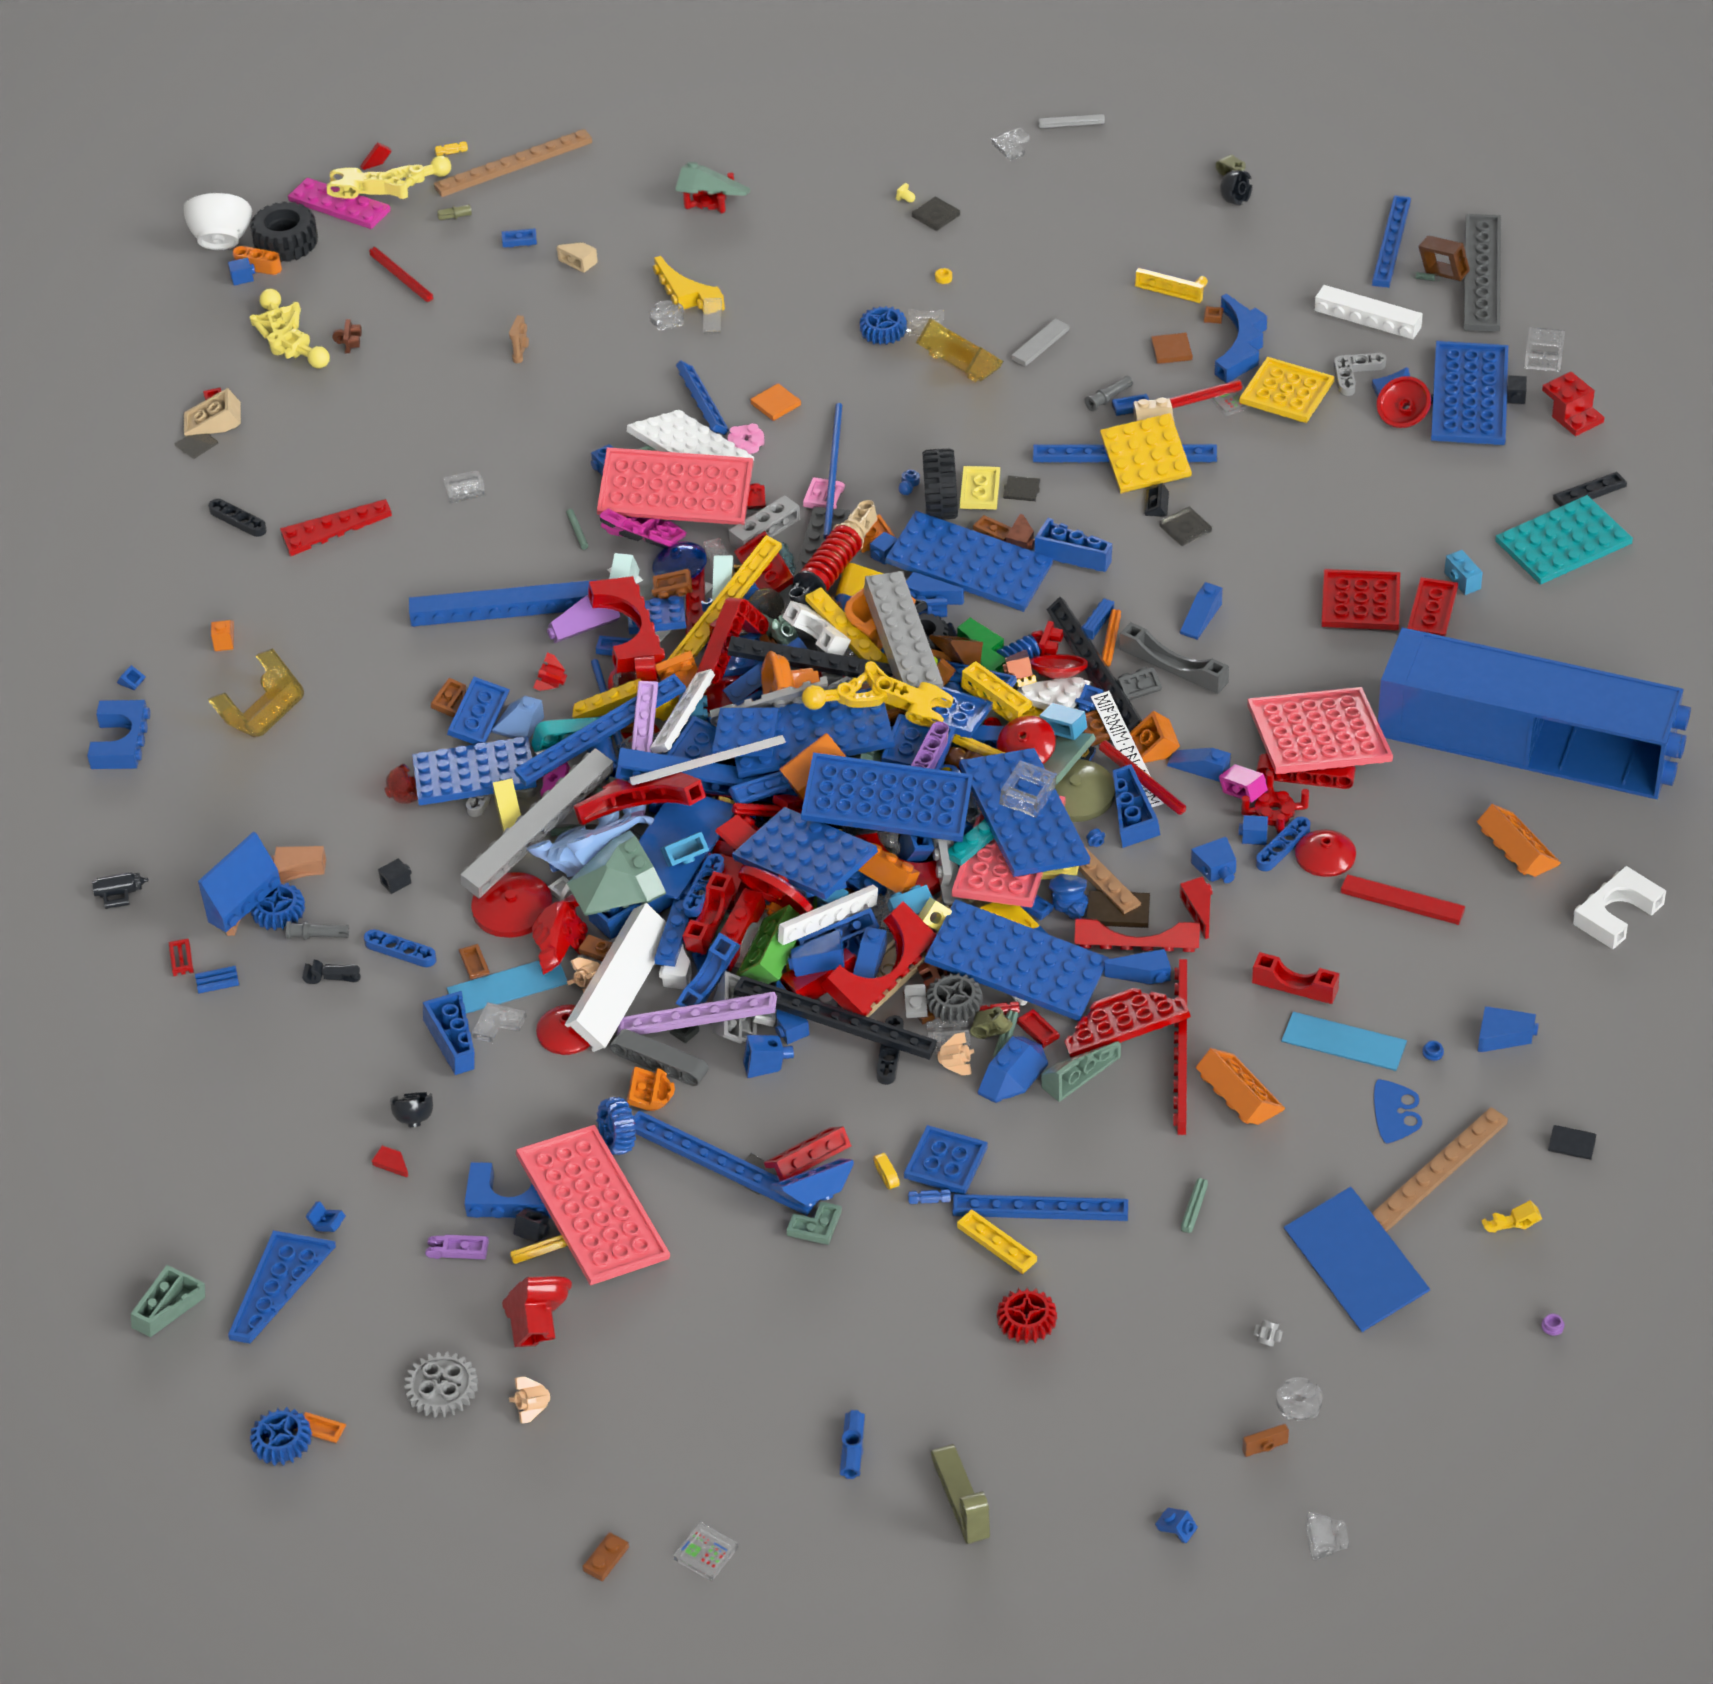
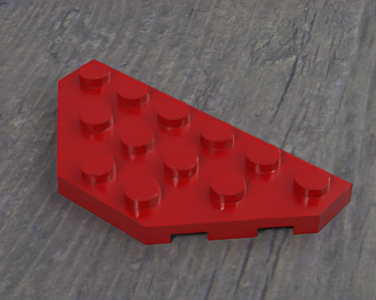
M1132 988L1095 1001L1090 1007L1091 1011L1089 1014L1081 1018L1075 1026L1076 1031L1072 1036H1068L1064 1042L1070 1058L1117 1041L1122 1043L1145 1033L1161 1029L1190 1018L1191 1015L1184 998L1176 997L1175 999H1170L1165 994L1156 992L1147 994L1142 993L1141 989Z

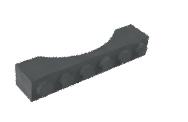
M1132 622L1120 633V650L1217 694L1228 684L1229 666L1215 659L1195 660L1181 656L1162 645L1147 629Z

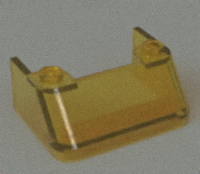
M931 318L916 341L918 345L930 351L928 355L935 359L940 357L969 374L967 378L974 382L978 380L983 381L998 370L1004 362Z
M273 648L256 655V658L266 669L260 680L261 686L266 693L242 714L225 692L208 699L226 724L252 737L264 735L304 696L302 685Z

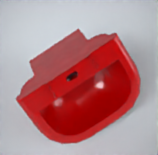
M562 1276L526 1277L509 1292V1295L503 1300L502 1306L505 1309L506 1316L511 1319L514 1347L536 1346L542 1341L556 1339L552 1313L568 1296V1292L572 1287V1282L568 1278Z

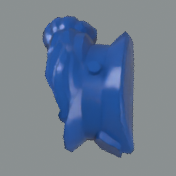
M1060 874L1051 879L1049 889L1053 891L1052 905H1054L1056 911L1063 912L1074 920L1083 917L1086 911L1085 908L1088 905V898L1084 894L1087 880L1077 875Z

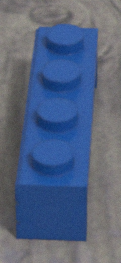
M1104 598L1098 603L1097 608L1093 610L1091 617L1087 618V622L1082 625L1089 639H1094L1110 617L1111 610L1114 609V601Z

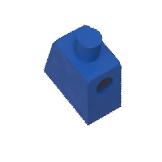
M1226 836L1191 849L1192 865L1209 881L1213 882L1222 878L1224 883H1230L1234 880L1236 857Z
M747 1035L743 1064L748 1078L778 1072L781 1070L783 1059L794 1058L793 1047H783L779 1036Z

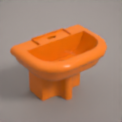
M863 588L846 602L845 615L851 624L863 632L881 650L883 645Z
M769 651L766 654L761 669L763 694L787 687H794L796 689L807 681H810L812 684L820 682L818 671H813V668L791 670L789 662L784 656L773 651Z

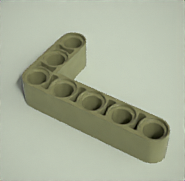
M951 1444L931 1450L935 1469L966 1544L990 1538L989 1506L983 1491L974 1493L955 1445Z

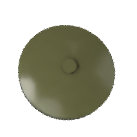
M1079 759L1057 785H1054L1058 795L1066 797L1064 807L1072 822L1088 821L1099 817L1111 807L1115 799V786L1112 775L1101 765L1088 760Z

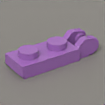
M431 1236L428 1238V1245L432 1247L427 1248L425 1254L435 1259L441 1257L486 1259L489 1239L487 1236Z

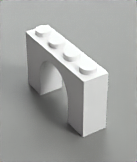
M1626 866L1621 871H1617L1610 881L1604 882L1595 894L1592 893L1588 897L1587 901L1575 908L1573 925L1611 949H1614L1626 939L1628 924L1609 913L1605 906L1616 901L1629 902L1652 916L1664 905L1666 890Z

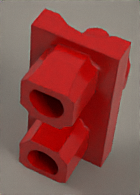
M1047 622L1044 633L1042 630L1031 633V636L1034 637L1041 649L1039 656L1057 654L1058 642H1061L1063 639V629L1054 628V622Z

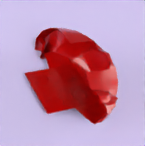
M573 894L545 908L537 916L533 924V939L541 950L538 957L543 975L552 971L560 964L570 945L579 955H582L579 953V947L586 938L588 927L576 914V907L579 904Z

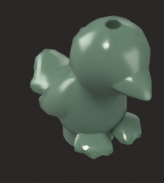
M763 614L769 622L768 630L765 633L768 637H773L776 642L786 646L797 638L798 634L795 627L782 618L784 614L778 616L779 620Z

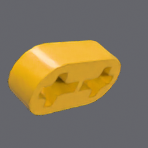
M881 1153L873 1156L875 1167L887 1189L890 1190L900 1186L898 1175L887 1155Z

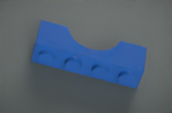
M719 933L708 951L703 966L695 978L685 987L675 1004L685 1007L705 1003L741 945L726 935Z

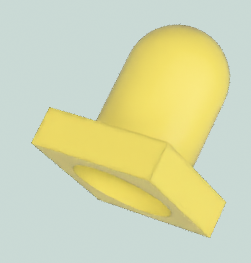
M907 183L897 189L896 200L900 201L903 198L911 203L915 200V195L908 190L909 185Z

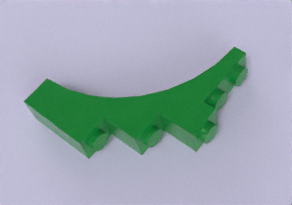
M972 618L957 627L958 637L983 642L980 664L987 670L1004 673L1003 664H1006L1005 657L996 652L998 649H1003L1004 638Z

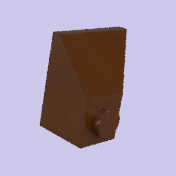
M929 635V639L954 662L968 666L975 661L979 664L981 663L983 642L957 636Z

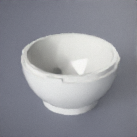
M223 193L203 194L193 197L185 202L183 208L186 224L191 233L197 238L198 244L213 250L230 249L238 245L239 239L249 227L252 217V208L246 200Z

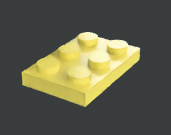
M963 467L960 509L997 510L1000 467Z

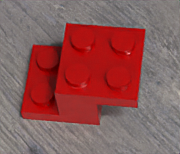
M1572 371L1543 384L1542 391L1554 400L1552 417L1575 437L1604 423L1605 417L1593 408L1595 390Z

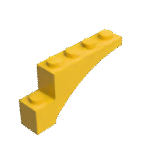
M661 256L654 257V273L659 276L661 285L665 286L667 295L671 296L673 305H676L679 311L695 306L702 309L705 315L725 310L724 296L718 286H708L690 280L672 269Z
M639 678L630 681L624 685L574 703L572 718H591L609 713L636 697L638 681L642 680ZM674 697L656 708L655 718H659L662 721L667 720L679 699Z

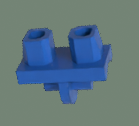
M936 595L934 599H926L925 596L916 597V599L927 603V608L920 612L919 615L926 613L927 615L934 614L935 617H947V599H944L943 595Z

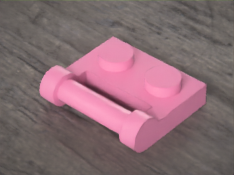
M813 477L804 498L803 507L826 508L827 479ZM836 481L833 509L837 508L836 503L840 494L845 489V484L840 481Z

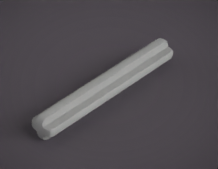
M1097 114L1040 118L1039 128L1104 124L1105 116Z

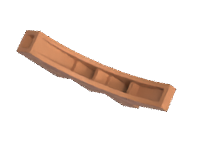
M324 846L276 847L275 855L271 857L278 868L282 884L305 876L325 874L327 859ZM240 920L226 932L227 936H235Z

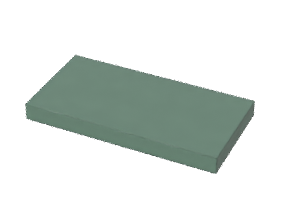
M1081 733L1075 740L1061 736L1056 738L1054 752L1049 760L1043 764L1046 772L1050 774L1049 777L1053 785H1057L1092 745L1096 740L1094 734Z

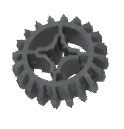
M950 972L947 977L942 974L941 979L935 978L934 983H930L926 993V1003L930 1013H933L935 1018L940 1017L942 1022L948 1020L949 1023L957 1021L958 1024L960 1020L967 1022L968 1017L974 1018L975 1013L979 1012L983 1003V993L979 983H975L974 978L969 979L967 974L963 977L960 973L952 975Z

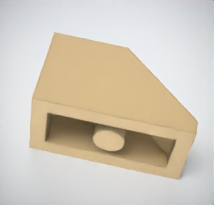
M585 243L557 246L558 260L583 273L598 262L596 248Z

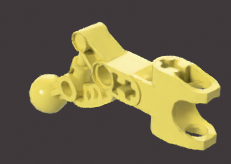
M437 156L431 161L430 165L424 167L422 165H407L386 172L362 173L358 168L335 169L330 172L327 194L338 198H356L358 194H390L400 199H405L408 197V188L410 186L423 182L425 176L431 174L444 177L449 174L452 165L447 157ZM340 174L342 179L337 180L333 175ZM338 186L340 187V190L338 192H333L331 190V187Z

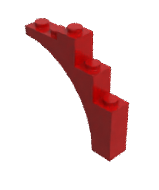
M679 772L636 785L616 779L603 786L601 792L573 807L579 824L585 825L610 813L639 805L680 803L691 806L704 799L706 795L700 779Z

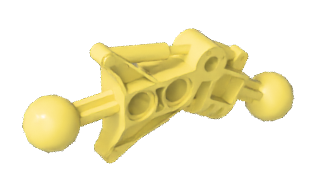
M264 290L260 294L259 300L261 306L269 311L261 315H251L250 321L261 335L267 338L272 354H285L286 358H297L302 354L308 357V362L312 367L320 369L325 367L330 359L329 352L324 347H309V335L297 330L299 328V314L301 312L299 303L294 302L290 306L279 308L281 296L277 290Z

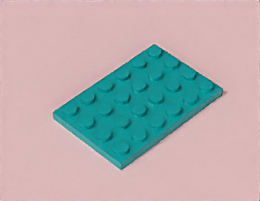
M1586 495L1496 535L1495 541L1541 585L1632 544L1633 537Z

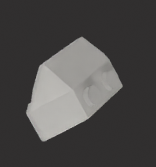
M725 971L713 1002L739 998L734 995V988L741 977ZM753 1016L712 1023V1033L741 1044L746 1042L747 1035H757V1023L753 1022Z

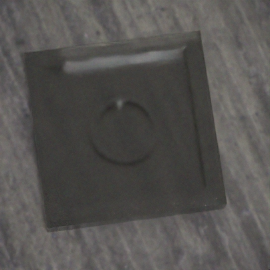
M936 196L912 212L913 218L936 231L960 216L959 209Z
M1190 506L1161 520L1159 526L1181 546L1212 532V526Z

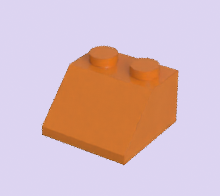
M1155 711L1151 712L1130 732L1144 763L1167 759L1180 747L1170 719Z

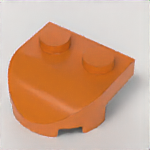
M635 1066L631 1075L627 1102L629 1105L647 1111L661 1109L672 1098L675 1091L674 1083H671L666 1077L667 1073L659 1068L654 1073Z

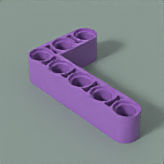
M938 721L932 724L911 766L930 769L936 767L948 743L949 727L946 723Z

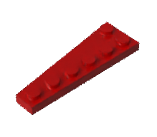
M384 499L280 528L290 556H294L311 549V545L319 542L321 544L326 543L328 538L336 535L341 537L348 530H358L366 525L392 516L387 500Z

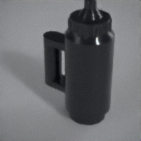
M132 872L100 877L92 881L94 896L104 897L105 909L130 905L128 893L141 890L142 885L148 882L149 879L141 877L140 873ZM125 894V898L108 900L107 898L108 896Z

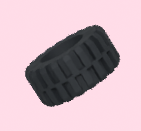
M285 201L273 203L271 206L267 205L263 210L260 209L254 215L250 224L254 247L277 252L280 262H290L293 259L298 260L302 256L305 257L309 251L311 252L318 242L314 214L310 209L302 204L298 205L296 202L287 203Z
M951 448L925 450L922 452L926 514L942 520L955 519L958 517L954 450Z

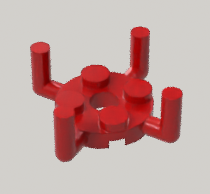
M728 173L727 177L734 180V173ZM706 190L698 191V193H693L692 201H690V193L683 192L684 207L686 209L696 206L700 209H703V207H708V210L717 209L720 213H725L726 211L725 200L727 195L723 194V191L714 194H708Z
M1267 771V793L1259 796L1255 802V807L1249 808L1250 797L1247 795L1243 796L1241 814L1243 816H1267L1268 825L1275 826L1279 834L1285 828V824L1289 822V819L1294 817L1296 810L1308 808L1309 790L1303 789L1301 791V802L1294 803L1288 792L1274 791V772ZM1277 807L1279 810H1272L1271 808Z

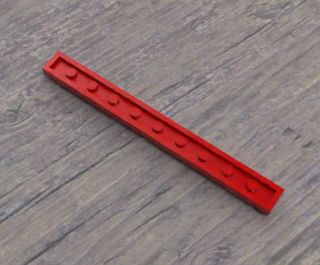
M1179 959V967H1175V980H1179V983H1175L1174 996L1184 998L1187 1005V959ZM1187 1019L1174 1023V1028H1178V1031H1174V1044H1178V1047H1174V1060H1178V1064L1174 1063V1076H1178V1080H1174V1093H1178V1097L1174 1096L1173 1109H1178V1113H1173V1126H1178L1177 1135H1186Z

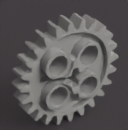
M448 1351L444 1356H441L440 1352H437L436 1357L433 1358L431 1354H428L429 1360L426 1361L420 1358V1365L413 1364L414 1371L408 1370L409 1377L405 1378L406 1385L404 1388L407 1400L410 1401L411 1407L417 1408L418 1413L424 1410L425 1416H428L433 1412L434 1418L438 1416V1413H442L443 1417H446L449 1411L452 1415H455L454 1409L457 1408L463 1411L462 1404L470 1405L469 1398L475 1399L474 1392L478 1391L476 1369L472 1368L471 1362L466 1363L465 1357L458 1359L457 1353L450 1357Z

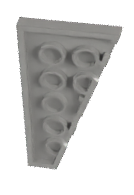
M827 676L820 677V682L812 684L810 681H807L796 689L794 687H787L761 695L762 699L756 701L750 698L744 700L745 702L739 706L730 704L720 708H780L789 704L803 703L802 693L808 686L818 685L824 690H828ZM720 708L710 710L712 725H717Z

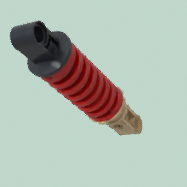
M865 500L860 502L847 520L833 527L831 533L808 560L807 564L795 575L793 579L794 587L789 592L790 601L810 606L805 601L807 594L820 587L825 592L830 589L834 581L838 579L839 575L848 566V563L863 548L866 533L869 532L870 528L877 521L873 501Z

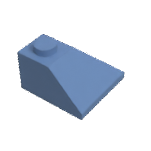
M523 696L509 704L493 727L492 732L513 739L526 736L530 739L536 725L544 718L542 700Z

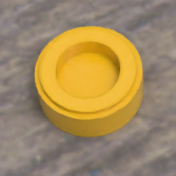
M947 268L938 269L935 272V281L940 284L951 282L952 271Z

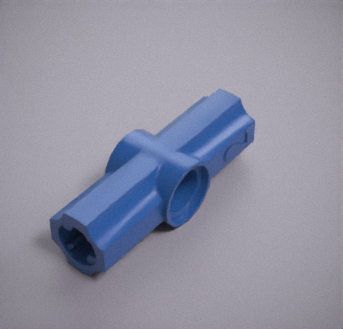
M850 1410V1412L845 1413L840 1475L846 1479H855V1477L860 1476L865 1414L859 1410Z

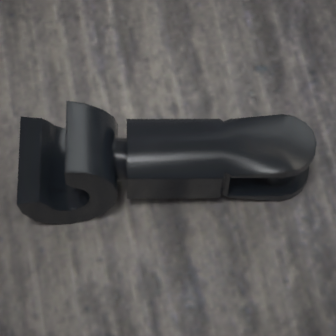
M314 959L313 965L305 963L302 978L308 984L319 983L322 976L326 980L358 982L361 979L358 965H323L322 962Z

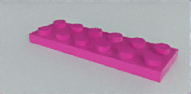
M308 177L288 195L290 202H296L298 205L302 204L307 208L372 229L391 211L390 205L358 195L356 198L330 196L327 194L326 183ZM332 186L331 190L338 192L340 188Z

